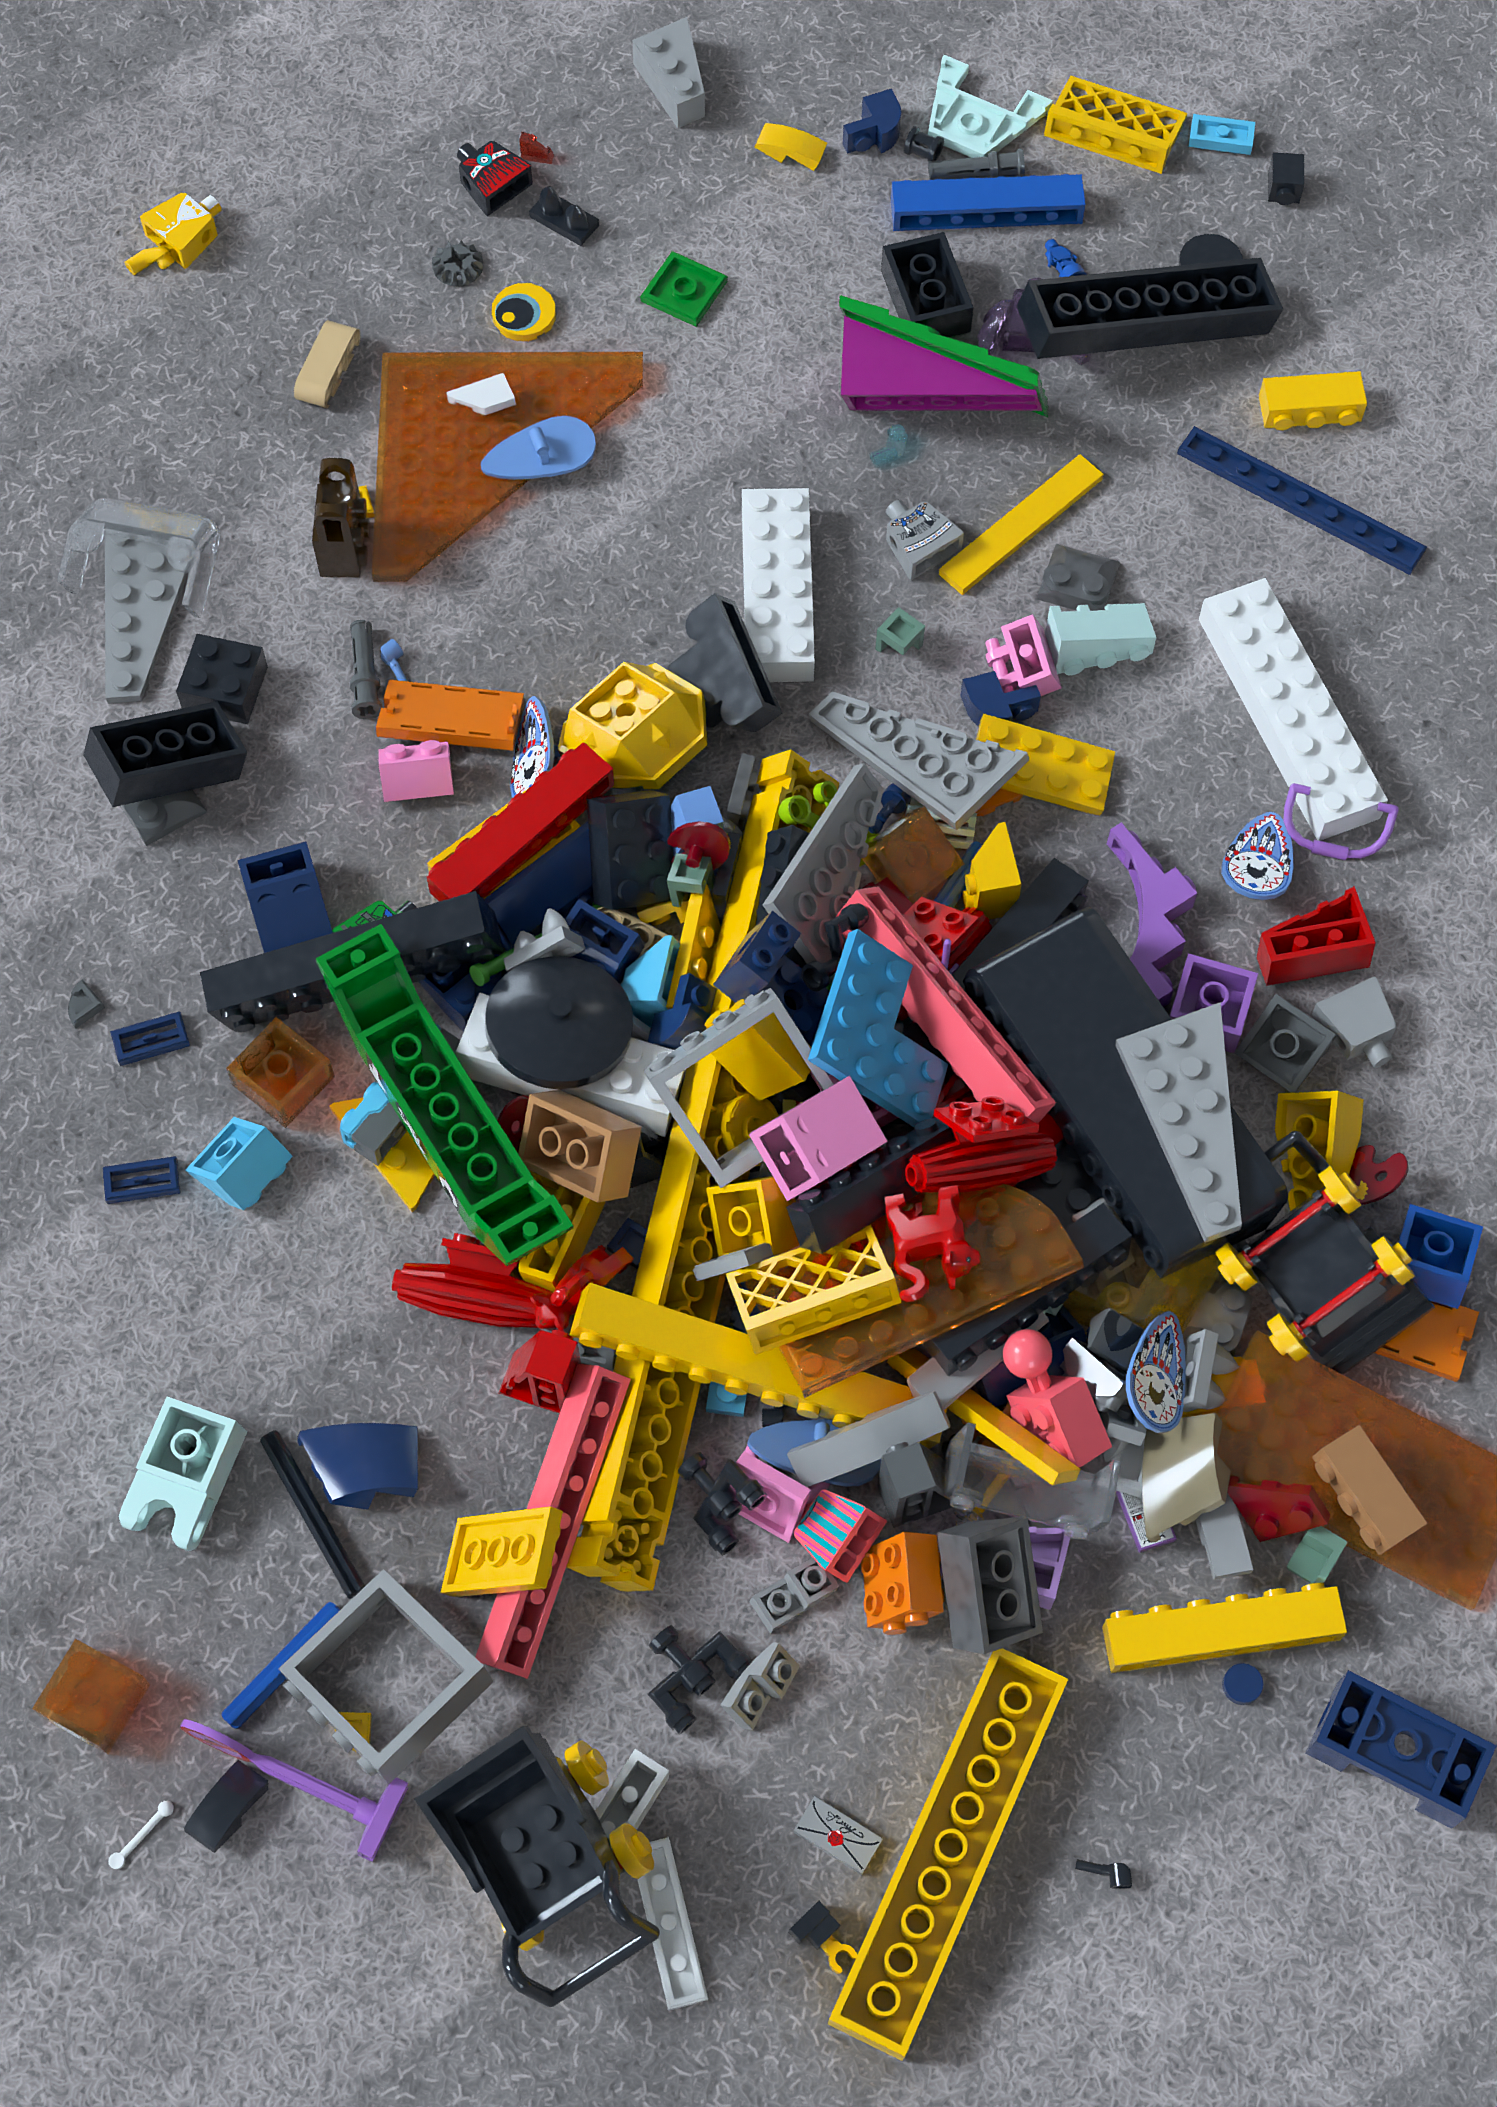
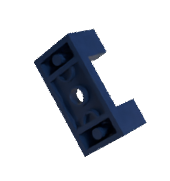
M772 910L745 936L713 985L735 1003L741 999L745 1000L751 994L755 996L761 991L771 988L806 1042L812 1047L830 991L824 988L815 992L806 986L802 978V968L785 956L792 949L801 933ZM784 996H789L795 1001L796 1010L790 1009L785 1004Z
M1348 1670L1336 1683L1305 1754L1340 1772L1350 1763L1419 1798L1415 1808L1416 1811L1452 1829L1466 1819L1497 1745ZM1404 1734L1413 1739L1415 1743L1413 1755L1406 1756L1397 1751L1394 1744L1397 1735Z

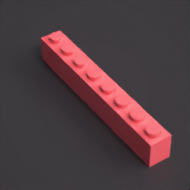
M880 887L856 890L843 908L850 904L860 903L867 909L869 920L859 930L913 965L901 1003L907 1010L910 1019L921 1027L929 1037L931 1045L942 1053L950 1063L953 1072L963 1079L972 1090L978 1102L982 1101L984 1097L989 1096L1002 1098L1006 1104L1015 1110L1023 1112L1026 1117L1038 1124L1056 1104L1055 1100ZM847 930V931H845L844 933H842L843 936H844L846 939H847L848 933L851 932V931H849V930Z
M577 1364L527 1509L551 1506L563 1511L560 1523L561 1532L556 1542L552 1560V1573L546 1589L497 1593L475 1656L481 1664L528 1679L631 1379L601 1366Z

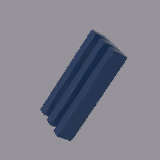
M180 1011L110 1031L120 1066L190 1046ZM175 1023L177 1025L175 1029L157 1034H148L140 1039L121 1044L120 1039ZM180 1036L179 1038H175V1039H172V1040H169V1041H165V1042H162V1043H158V1044H155V1045H151V1046L144 1047V1048H141V1049H138V1050H134V1051H131V1052L124 1053L125 1051H129V1050H132V1049H135V1048H139V1047H142V1046H146V1045H149V1044H153V1043L160 1042V1041H163V1040H166V1039H170V1038H173V1037Z
M176 1156L103 1167L105 1201L107 1204L181 1193ZM164 1168H169L170 1173L144 1175L131 1179L112 1181V1176ZM171 1181V1184L113 1192L114 1189Z

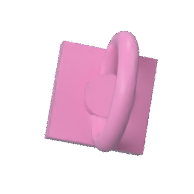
M747 1445L745 1451L736 1461V1464L749 1479L757 1480L763 1486V1491L767 1494V1497L753 1510L743 1506L738 1514L789 1543L794 1536L795 1528L800 1522L805 1505L813 1502L818 1493L824 1489L827 1490L830 1484L820 1482L806 1487L758 1459L759 1456L752 1452Z

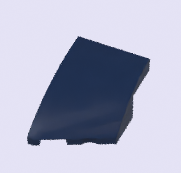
M350 1423L311 1428L300 1431L297 1436L299 1446L304 1445L312 1460L311 1468L316 1478L322 1482L323 1491L332 1505L368 1510L376 1492L414 1497L418 1490V1426L387 1423Z

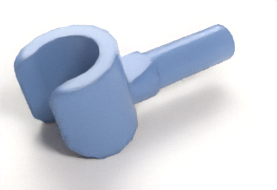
M391 639L381 646V659L390 666L397 680L407 681L397 659L403 656V651L394 639Z

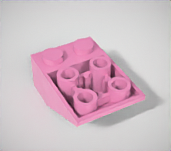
M850 1076L749 1134L787 1201L888 1142Z

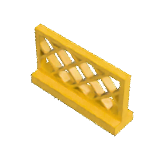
M1070 75L1056 104H1052L1048 111L1044 136L1162 174L1167 157L1183 127L1187 113ZM1072 88L1084 90L1087 95L1076 97L1072 92ZM1109 98L1115 100L1117 104L1105 107L1101 100ZM1093 103L1096 109L1085 111L1082 105ZM1137 107L1143 109L1146 113L1134 116L1130 109ZM1122 112L1125 118L1115 121L1112 114ZM1168 117L1177 121L1173 124L1163 125L1160 119ZM1152 122L1155 128L1144 130L1141 124Z
M871 1224L826 1251L825 1253L833 1255L826 1266L812 1262L815 1256L820 1255V1253L800 1247L726 1273L729 1286L755 1355L902 1303L891 1267L887 1264ZM865 1238L868 1239L869 1243L863 1253L848 1249L851 1243ZM842 1258L856 1262L850 1273L835 1269ZM865 1265L880 1269V1271L863 1277L859 1276ZM786 1266L796 1268L790 1279L777 1276L776 1273L779 1269ZM806 1271L820 1275L813 1286L799 1282ZM829 1278L844 1282L830 1289H823ZM750 1279L760 1281L753 1292L738 1287V1283ZM769 1284L783 1288L777 1299L763 1295ZM793 1291L807 1295L802 1299L790 1303L786 1302ZM756 1304L770 1307L768 1311L749 1316Z

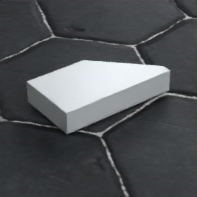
M504 373L446 392L449 403L454 405L459 403L471 407L474 412L483 415L516 405L515 397Z

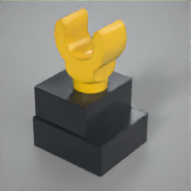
M820 1900L788 1931L798 1944L806 1938L816 1950L821 1947L829 1957L830 1968L836 1974H841L843 1971L836 1963V1954L846 1952L853 1960L857 1957L854 1948L850 1945L841 1944L832 1936L841 1925Z

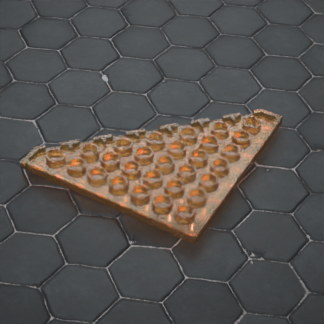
M643 352L383 353L372 557L373 582H407L530 480L501 479L488 476L482 472L481 461L500 442L535 423L557 416L578 418L592 429L642 388ZM504 373L515 397L516 405L483 415L474 412L471 407L459 403L455 405L449 403L446 392Z

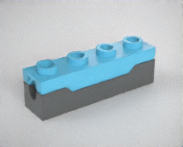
M437 1025L456 1055L460 1039ZM376 1081L367 1088L363 1101L358 1107L350 1109L340 1123L343 1143L352 1149L354 1148L356 1152L377 1166L407 1132L404 1124Z

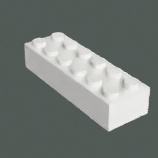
M809 488L742 489L744 624L769 682H813L815 659Z
M479 993L456 1050V1057L470 1079L526 1096L533 1093L562 1090L628 1121L637 1123L660 1136H666L672 1114L650 1083L644 1070L649 1067V1064L658 1059L657 1055L663 1052H668L669 1054L674 1050L631 1038L630 1046L622 1061L602 1079L571 1089H551L536 1086L511 1074L492 1053L485 1032V1012L489 995ZM687 1069L665 1082L677 1101Z

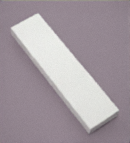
M669 1837L650 1842L654 1869L637 1880L647 1921L656 1925L660 1931L659 1938L652 1943L668 2011L707 2001L708 1996Z

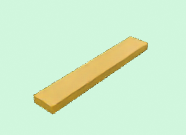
M1079 454L939 569V575L961 595L965 594L1101 482L1104 474Z
M915 1348L891 1352L887 1363L908 1379L929 1358ZM968 1389L947 1407L1049 1484L1057 1485L1076 1481L1081 1470L1079 1467L973 1390Z

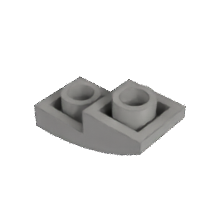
M811 1558L787 1572L783 1579L753 1595L749 1602L771 1634L838 1590L840 1586L832 1574L821 1568L814 1558Z
M773 1642L744 1670L720 1706L742 1729L753 1730L770 1698H783L800 1665L779 1643Z

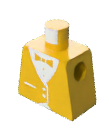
M180 193L143 213L140 219L145 236L158 247L165 246L171 250L169 252L170 255L173 256L179 265L186 269L218 236L213 217L220 213L222 208L219 202L211 195L198 204L186 193Z

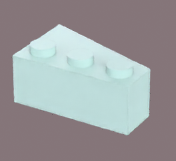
M1145 603L1107 604L1105 610L1090 611L1088 605H1078L1077 611H1061L1060 606H1050L1045 635L1057 674L1075 675L1083 671L1084 668L1093 666L1108 668L1117 661L1126 659L1141 661L1147 658L1149 654H1153L1156 635Z

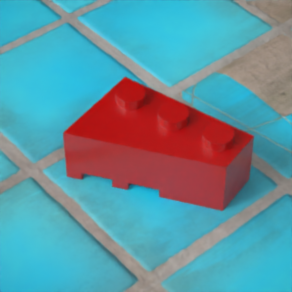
M540 1330L513 1353L498 1394L560 1414L577 1364H581L578 1342L574 1341L573 1336L561 1330H552L551 1333Z

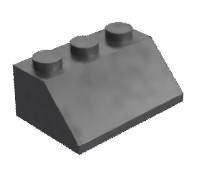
M1028 1517L966 1522L937 1532L953 1648L985 1655L1043 1633Z

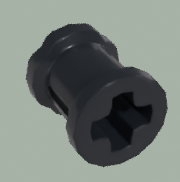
M914 126L907 136L904 153L907 155L914 153L928 159V161H936L942 152L944 137L937 136L935 138L920 132V128ZM920 143L928 145V148L921 146Z

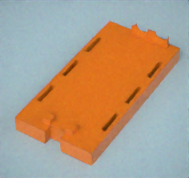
M388 680L384 695V708H381L376 734L377 737L423 742L436 740L448 742V744L513 751L523 711L524 693Z
M1431 1301L1435 1307L1432 1311L1374 1352L1457 1382L1467 1355L1466 1351L1461 1350L1462 1341L1469 1342L1471 1340L1479 1312L1461 1305L1456 1309Z

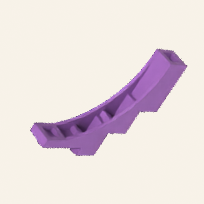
M1121 822L1110 829L1107 845L1128 869L1137 896L1139 931L1137 943L1130 960L1164 1007L1170 1003L1173 986L1169 977L1164 972H1159L1158 970L1179 957L1185 945L1182 930L1177 924L1170 922L1193 908L1197 896L1196 887L1193 881L1187 875L1183 876L1176 867L1164 874L1161 863L1155 857H1150L1143 849L1138 835L1133 831H1128Z

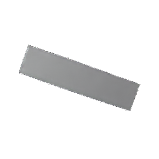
M932 1391L870 1413L861 1421L828 1432L823 1438L792 1448L787 1453V1456L799 1482L809 1487L882 1458V1455L887 1454L886 1450L893 1445L902 1442H908L909 1446L950 1428L951 1424L936 1391Z
M1227 1493L1225 1504L1211 1512L1201 1514L1196 1519L1201 1544L1206 1548L1213 1580L1250 1574L1254 1570L1236 1504H1234Z

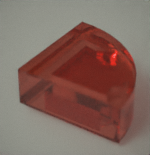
M521 132L519 140L521 158L527 161L552 164L554 154L549 146L546 148L536 141L537 137L535 135Z

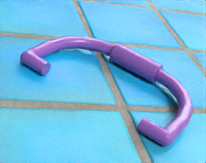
M1296 783L1290 785L1284 806L1283 821L1291 838L1298 845L1311 850V853L1346 861L1347 858L1361 859L1375 854L1387 843L1393 831L1399 809L1395 805L1382 802L1378 803L1377 811L1389 813L1385 828L1380 838L1369 847L1361 850H1349V847L1319 840L1312 842L1303 838L1295 829L1292 820L1293 806L1297 793L1309 795L1311 787Z

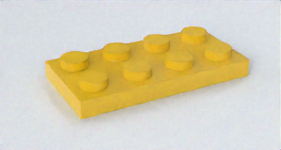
M983 714L976 740L982 742L990 740L999 743L1001 748L1015 752L1016 749L1028 752L1029 761L1001 789L1101 816L1104 811L1115 751Z
M549 1506L458 1518L441 1593L452 1597L546 1589L552 1573V1560L556 1542L561 1532L560 1523L563 1511Z

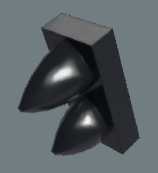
M551 186L542 189L538 202L529 211L530 218L579 246H582L599 227L598 218L582 210L579 205H573L559 197Z

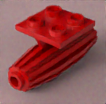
M924 897L918 899L903 914V917L940 962L942 961L944 941L946 939L951 940L948 971L955 963L960 966L992 929L988 917L975 907H967L960 911ZM901 1004L896 1020L904 1021L909 1016L907 1010Z
M989 1096L984 1097L980 1102L974 1103L952 1102L949 1104V1107L934 1109V1116L952 1128L956 1140L913 1155L909 1160L910 1163L905 1168V1176L908 1184L920 1193H939L940 1188L957 1185L959 1193L1016 1184L1052 1170L1056 1165L1057 1150L1053 1139L1049 1137L1050 1135L1037 1133L1039 1132V1125L1026 1117L1023 1112L1015 1110L1006 1104L1002 1098Z
M454 1233L453 1240L442 1238L441 1245L447 1249L450 1264L405 1263L402 1270H395L392 1291L398 1292V1300L441 1316L497 1327L538 1328L535 1324L534 1308L536 1305L530 1298L537 1293H552L550 1290L510 1276L518 1266L520 1259L506 1266L486 1246H482L479 1239Z

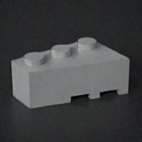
M687 17L632 40L633 65L676 127H683L705 117V92Z

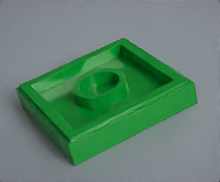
M672 251L646 287L640 299L641 302L697 327L728 282V276Z

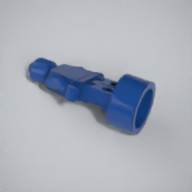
M1054 239L1046 242L1045 248L1047 252L1045 256L1048 260V267H1055L1060 273L1059 277L1087 275L1081 265L1076 263L1077 256L1073 255L1069 249L1059 246Z

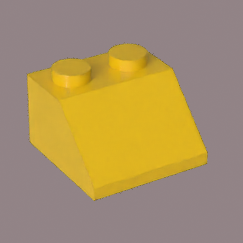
M1006 822L997 824L972 859L970 874L965 875L966 890L962 892L964 907L977 908L989 920L1003 917L1019 899L1022 884Z

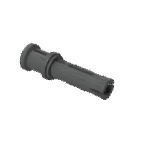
M1019 148L1016 152L997 154L996 151H991L986 157L928 161L929 179H963L983 176L997 178L1011 175L1023 177L1025 176L1024 152L1022 148Z
M356 620L350 625L354 675L350 680V689L354 692V702L351 705L352 714L359 719L376 718L379 716L382 704L378 701L377 692L381 687L380 679L374 670L372 624L368 621L365 629V620Z

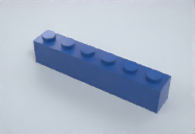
M1082 174L892 181L891 211L893 231L1082 224L1085 211Z

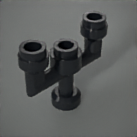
M850 904L841 910L839 916L824 923L832 959L823 964L812 961L803 966L802 978L810 990L818 992L826 988L829 984V977L836 973L845 945L842 933L847 930L860 929L868 922L869 914L862 904Z
M697 1452L680 1466L678 1474L685 1481L695 1480L708 1495L693 1519L708 1535L710 1546L723 1556L738 1544L739 1539L735 1536L736 1533L729 1525L721 1524L718 1519L723 1518L725 1522L730 1521L738 1515L743 1506H746L749 1510L755 1509L766 1499L767 1494L763 1491V1486L757 1480L749 1479L731 1459L726 1462L715 1481L706 1470L708 1460L701 1452Z
M672 1625L663 1629L649 1644L650 1649L655 1654L665 1653L679 1668L677 1672L670 1673L647 1693L665 1714V1721L672 1730L675 1729L679 1735L686 1731L697 1718L693 1715V1710L686 1703L678 1702L671 1694L681 1685L690 1694L695 1692L698 1697L708 1691L716 1680L712 1677L714 1672L706 1663L716 1654L724 1662L726 1673L736 1681L752 1663V1659L747 1653L738 1651L721 1631L700 1647L692 1659L676 1642L679 1633Z

